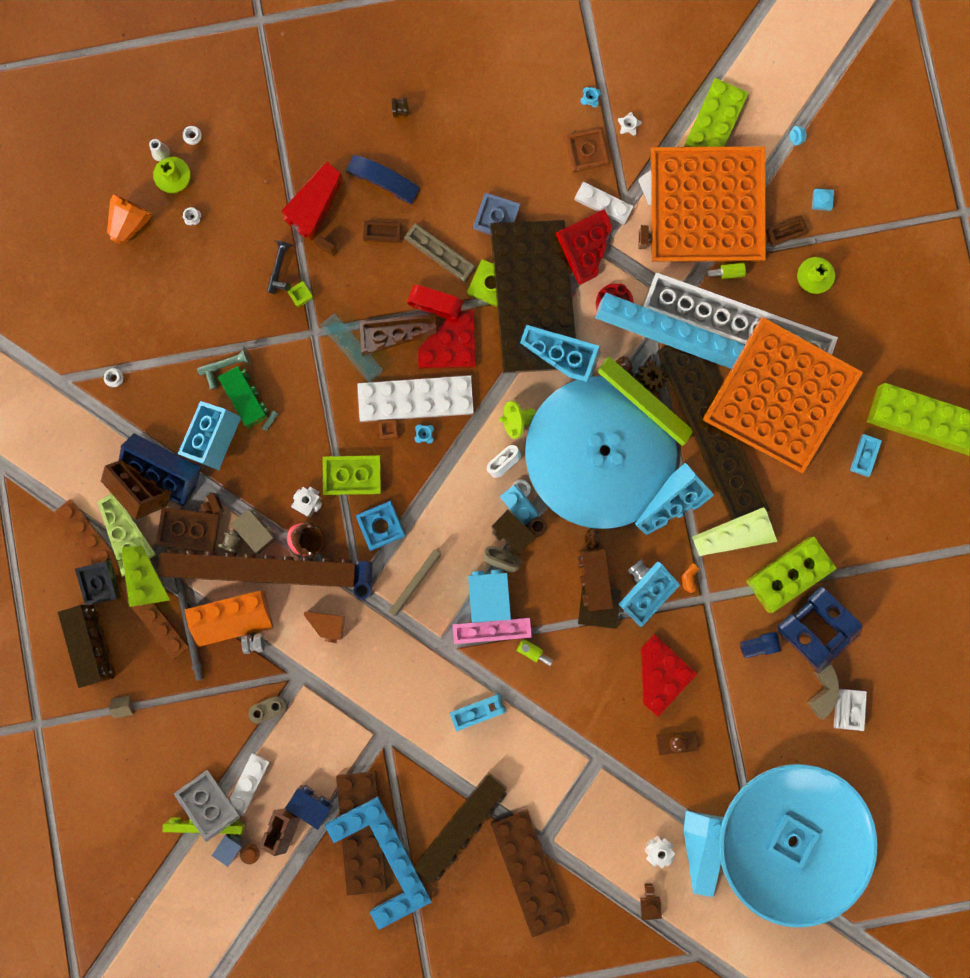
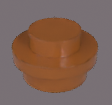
M247 844L240 851V858L245 864H254L260 857L259 848L254 844Z

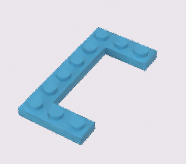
M376 797L325 823V828L333 843L370 825L404 891L370 909V914L377 928L381 929L432 903V899L418 872L413 869L414 864L379 797Z

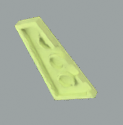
M764 507L692 537L699 556L777 542Z

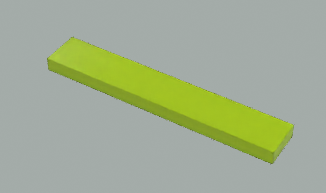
M610 356L607 357L597 372L682 446L686 444L692 434L691 428Z

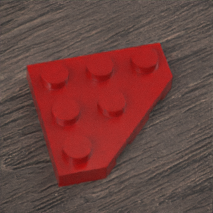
M605 209L555 233L579 285L598 276V267L604 256L608 234L612 229V224Z
M474 310L460 311L457 320L446 319L437 329V334L431 335L418 348L419 369L475 368Z
M653 634L640 648L643 704L659 717L695 678L697 673Z

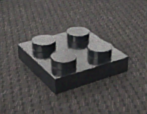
M111 560L75 568L85 605L121 598Z

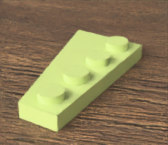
M112 494L97 502L122 577L125 576L121 548L142 545L149 560L156 557L155 552L129 513Z

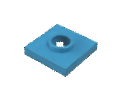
M392 501L355 515L370 551L406 537ZM380 519L388 523V529L384 533H378L374 528L376 521Z

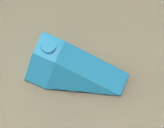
M526 325L520 342L566 376L588 382L594 373L601 354L598 345Z
M684 463L670 475L635 524L643 533L648 535L667 525L668 520L676 516L677 518L684 516L683 513L691 508L695 510L701 507L714 494L698 475Z
M686 810L683 834L693 893L713 897L721 866L719 839L724 817Z

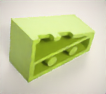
M142 545L121 548L129 606L169 601L170 599Z

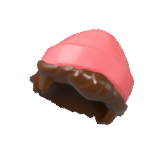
M312 522L296 524L288 532V545L297 555L315 557L324 546V538L320 527L314 526Z

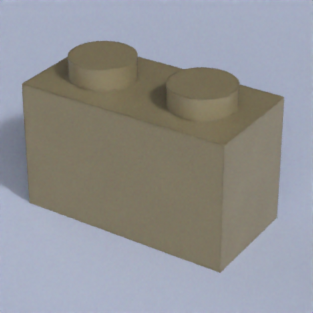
M247 509L231 525L252 550L260 554L276 540L274 536L275 531L270 525H264L261 521L263 517L257 510Z

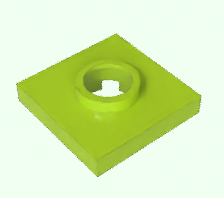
M482 259L467 291V295L497 307L495 288L489 289L485 286L486 278L489 276L494 277L493 264Z

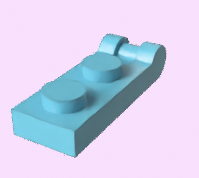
M501 693L450 712L455 730L459 731L506 713V707L501 702ZM491 703H494L496 708L493 711H490L488 706Z

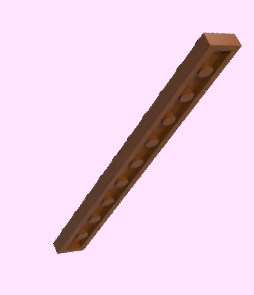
M69 499L55 511L56 514L96 563L111 560L120 594L129 604L125 576L122 577L114 551L74 501ZM155 603L132 606L135 613L172 659H176L189 648L188 643Z

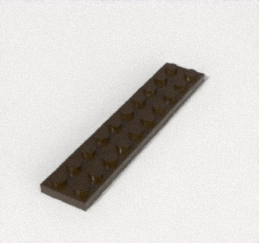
M671 346L658 350L656 353L661 364H663L664 370H667L668 380L692 430V434L730 519L734 520L763 507L767 512L770 511L739 440L702 420L717 395V390L703 359Z

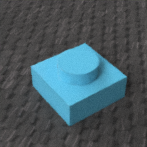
M814 189L812 209L831 211L833 209L834 190Z

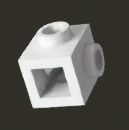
M309 486L308 490L302 487L301 490L298 489L293 497L295 501L291 507L311 518L314 511L318 512L320 509L322 498L318 496L319 491Z
M657 835L646 845L645 852L648 855L646 859L654 867L657 864L661 868L669 866L674 860L673 856L675 855V852L672 850L673 845L666 838L662 840ZM660 851H664L662 855L658 857V853Z

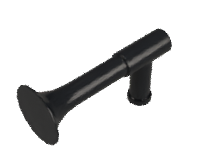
M274 240L278 245V252L266 291L271 294H275L276 288L289 291L291 288L290 283L279 282L278 280L285 253L290 247L294 246L279 240Z

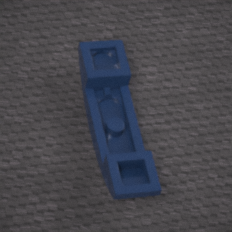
M353 155L345 170L361 180L365 179L393 193L395 197L411 205L420 190V187L400 174L361 156Z

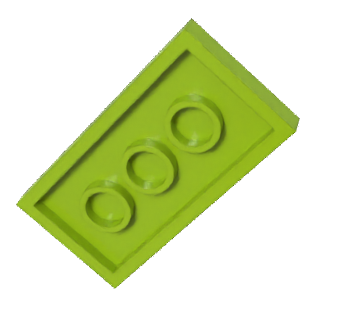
M714 78L684 146L725 147L749 92Z

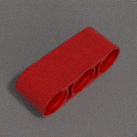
M413 285L407 300V304L415 309L450 320H457L464 303L458 297L420 285Z

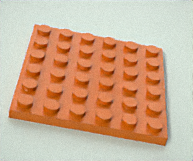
M765 146L651 148V262H760L766 260Z
M761 317L702 420L803 474L863 372Z

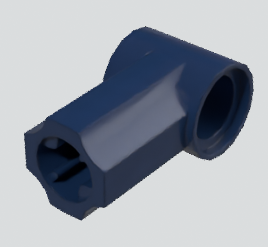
M356 561L353 593L360 600H367L372 594L373 562ZM366 586L368 588L365 596L358 595L359 587Z
M777 632L762 634L758 638L740 642L744 658L782 651Z

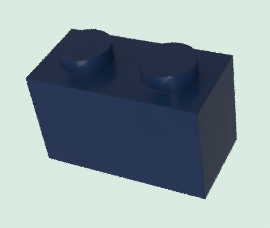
M300 785L285 809L318 830L333 806L326 797L315 795L314 790L309 786L304 785L303 787Z

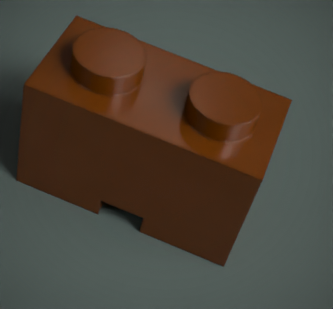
M285 808L274 810L268 823L269 828L264 833L259 847L273 856L287 853L300 818Z

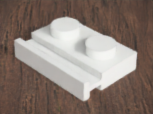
M839 689L838 699L835 704L834 728L864 731L866 691Z

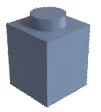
M226 834L212 856L228 867L245 842L242 841V837L238 834Z

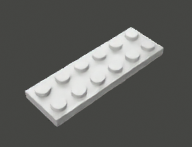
M471 376L357 383L360 422L474 414Z

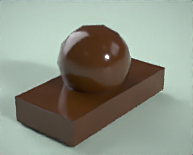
M695 730L656 735L659 755L698 751Z

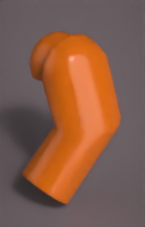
M693 563L681 577L683 588L689 593H693L697 588L693 576L699 571V568Z

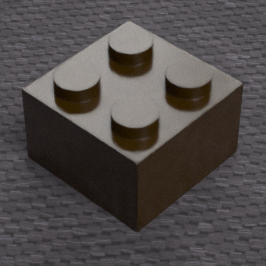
M508 509L491 526L493 530L492 535L499 541L503 539L507 543L506 548L513 555L515 553L520 555L536 538Z

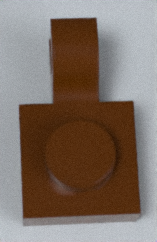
M644 883L645 898H640L641 919H662L660 897H654V886L652 883Z

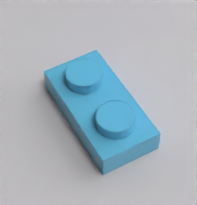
M865 434L861 435L850 471L870 477L882 440Z
M516 484L500 496L515 517L524 525L539 515V512Z

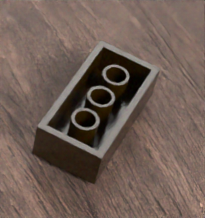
M78 605L59 611L58 616L78 688L114 679V668L108 660L109 650L103 642L104 632L98 624L99 614L97 609L93 605Z

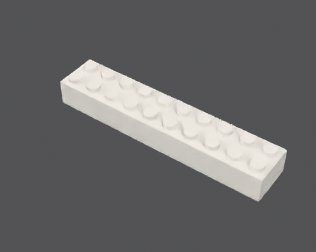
M659 273L655 274L643 305L645 308L744 345L747 343L761 317L766 318L831 355L838 337Z

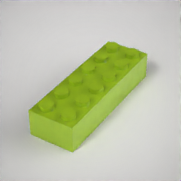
M883 383L877 387L867 423L970 456V410L888 383Z

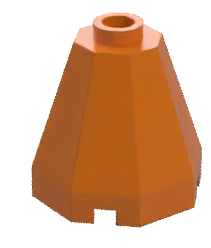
M113 194L109 206L107 234L116 243H127L149 221L152 213L144 208L140 209L137 204Z

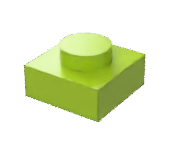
M303 281L287 291L297 308L314 299Z

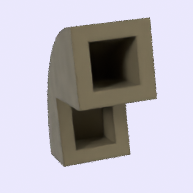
M831 664L820 673L817 671L813 672L825 689L807 701L815 715L822 720L833 710L839 694L838 678Z

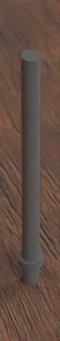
M174 578L193 664L191 669L194 670L196 681L204 679L202 672L203 663H200L197 644L188 628L184 610L189 607L182 578Z

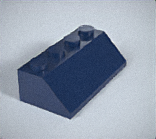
M135 433L121 445L119 460L140 471L141 476L150 481L152 479L155 481L156 485L164 491L166 489L171 491L169 500L184 507L198 482L200 466Z

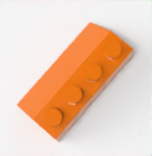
M263 590L184 609L188 628L198 647L273 628L266 594Z

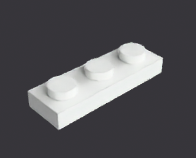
M585 182L582 183L574 199L597 212L605 209L609 218L623 225L633 209L632 205Z
M254 753L251 754L229 799L235 811L241 816L245 815L270 764L269 760Z

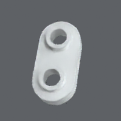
M515 445L506 447L489 462L487 471L494 478L501 477L519 461L521 451Z

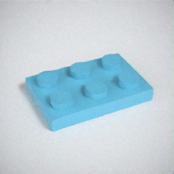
M657 561L618 605L636 624L642 627L680 584Z

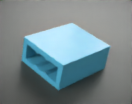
M491 570V574L484 575V571L472 572V576H468L472 623L511 620L507 573H503V570Z

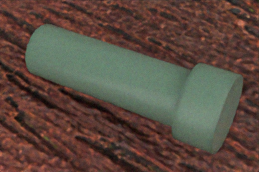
M272 411L262 429L267 431L279 414Z

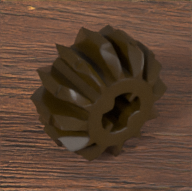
M652 361L651 366L648 362H645L644 367L639 366L638 370L640 372L635 374V377L640 378L637 381L643 384L645 388L647 387L650 393L652 388L656 393L659 392V387L664 388V382L668 380V377L663 376L667 373V370H660L663 364H659L656 367V361ZM650 373H652L653 377L655 378L653 381H651L650 377H648Z

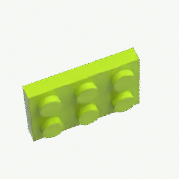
M380 455L323 457V495L381 494Z

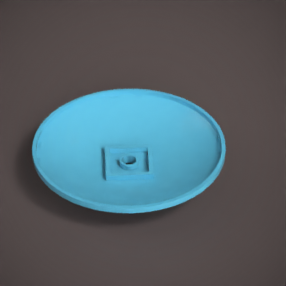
M603 376L590 377L588 382L575 380L564 385L542 403L528 429L525 459L528 474L536 492L553 512L579 526L610 529L630 524L640 518L670 475L675 472L677 445L673 437ZM602 445L609 448L608 456H603L600 453Z
M804 764L784 765L759 774L750 780L734 797L725 813L719 839L720 860L731 889L753 913L769 922L782 926L811 927L840 916L863 894L875 868L877 834L872 815L866 803L847 781L820 767ZM796 836L797 843L794 846H789V838Z

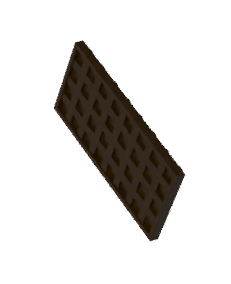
M565 220L490 224L503 374L558 370L520 343L526 325L576 339L569 262L555 234L565 228Z

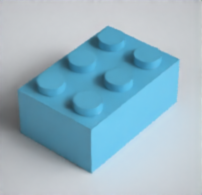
M200 401L178 454L219 470L241 417L226 409Z

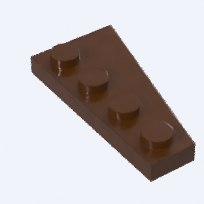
M435 314L361 321L362 357L437 334Z

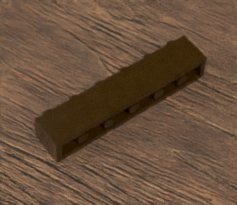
M488 772L417 860L413 869L431 884L435 879L439 881L445 873L443 870L447 864L451 865L457 858V851L460 848L463 850L469 843L468 837L472 832L476 834L482 827L480 822L484 817L488 819L495 810L493 806L496 802L501 803L506 797L507 793L505 791L507 786Z

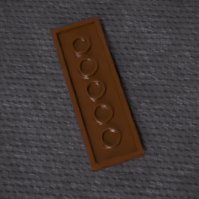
M376 771L336 775L340 816L378 797ZM370 825L342 839L347 896L387 891L384 854Z
M525 809L491 822V827L532 938L569 924L528 810Z

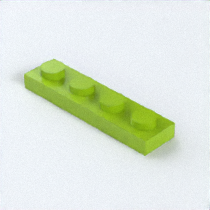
M174 817L169 818L163 824L162 832L199 833L191 819L189 821H181L182 818ZM238 819L218 834H242L246 830V822H240V819Z

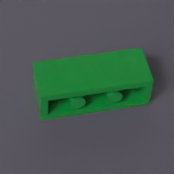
M236 366L218 377L245 427L250 429L269 418L266 414L269 410L265 403H260L257 398L259 392L254 385L251 386L248 382L250 376L245 369L242 370Z

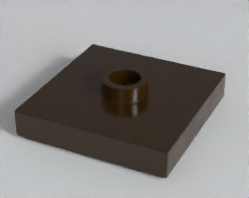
M582 587L578 624L617 629L618 604L620 603L621 590L611 589L612 609L589 611L583 604L585 589Z

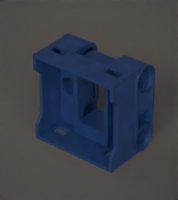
M820 587L807 599V603L794 615L790 614L777 628L778 633L820 673L861 636L863 626L827 590ZM833 610L839 616L835 618L831 617L829 615V612ZM813 611L838 634L826 647L805 624H801ZM806 636L811 641L808 644H802L799 640L801 637Z

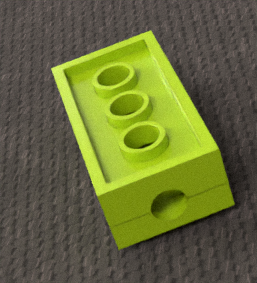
M809 537L754 574L746 582L766 611L773 613L837 568L816 538ZM805 559L809 561L808 569L804 566ZM789 570H791L794 574L792 580L788 577ZM773 581H776L778 584L776 591L772 588Z

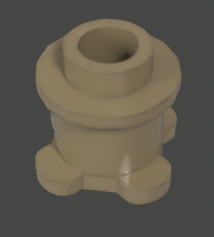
M232 530L229 533L225 532L224 541L218 547L238 553L239 551L236 549L239 542L243 540L240 538V534Z

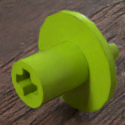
M167 157L156 165L153 171V179L162 191L178 193L188 186L191 179V171L187 163L182 159Z
M808 258L798 268V283L808 293H824L834 283V268L824 258Z
M509 401L505 404L503 417H500L499 421L504 423L505 430L511 438L518 439L523 434L524 427L530 426L536 412L532 408L521 410L515 401Z

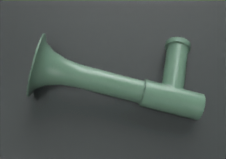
M243 346L242 352L238 355L199 367L197 371L200 376L206 374L210 386L209 389L214 390L218 386L216 385L213 371L239 362H247L251 365V358L247 348Z

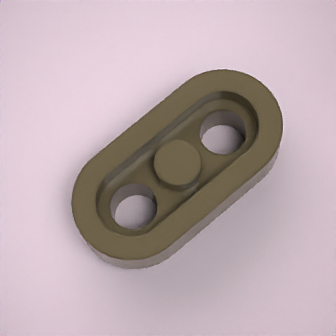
M488 546L484 551L483 559L486 563L507 572H517L519 570L521 559L516 554L513 555L511 552L496 546Z
M275 696L257 703L249 709V719L253 723L259 724L280 716L286 711L287 702L283 697ZM274 703L279 704L278 710L273 708ZM256 710L261 712L260 717L255 716Z

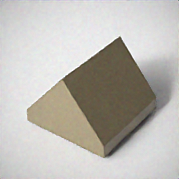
M131 695L111 699L109 711L113 718L134 715Z

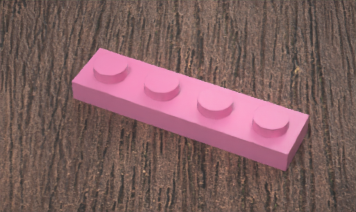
M530 618L453 624L454 644L531 638Z

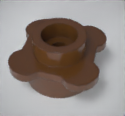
M587 530V534L584 537V542L588 549H594L600 544V535L594 530Z

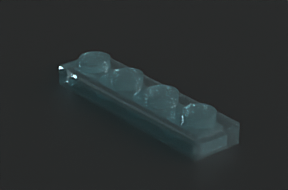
M335 313L320 324L323 330L369 383L383 372V369L370 354L362 357L361 343Z

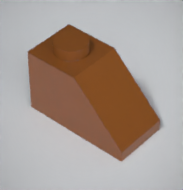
M304 612L305 618L317 634L325 638V642L337 643V640L342 639L345 616Z

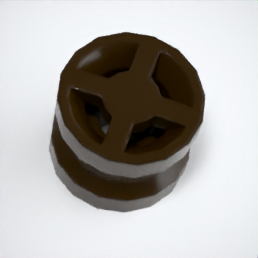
M403 97L401 100L392 98L393 117H398V115L408 116L407 97Z

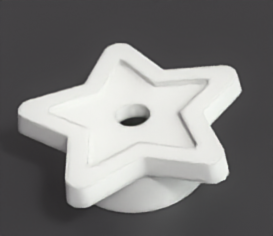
M632 112L624 118H618V122L622 126L620 133L629 132L635 136L636 128L642 122L637 120Z

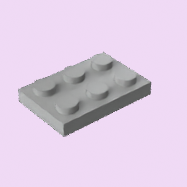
M208 770L174 793L206 842L240 818Z

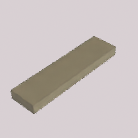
M416 223L404 237L407 242L464 283L475 269V265Z
M435 549L432 551L389 610L391 615L397 616L440 557L438 551Z

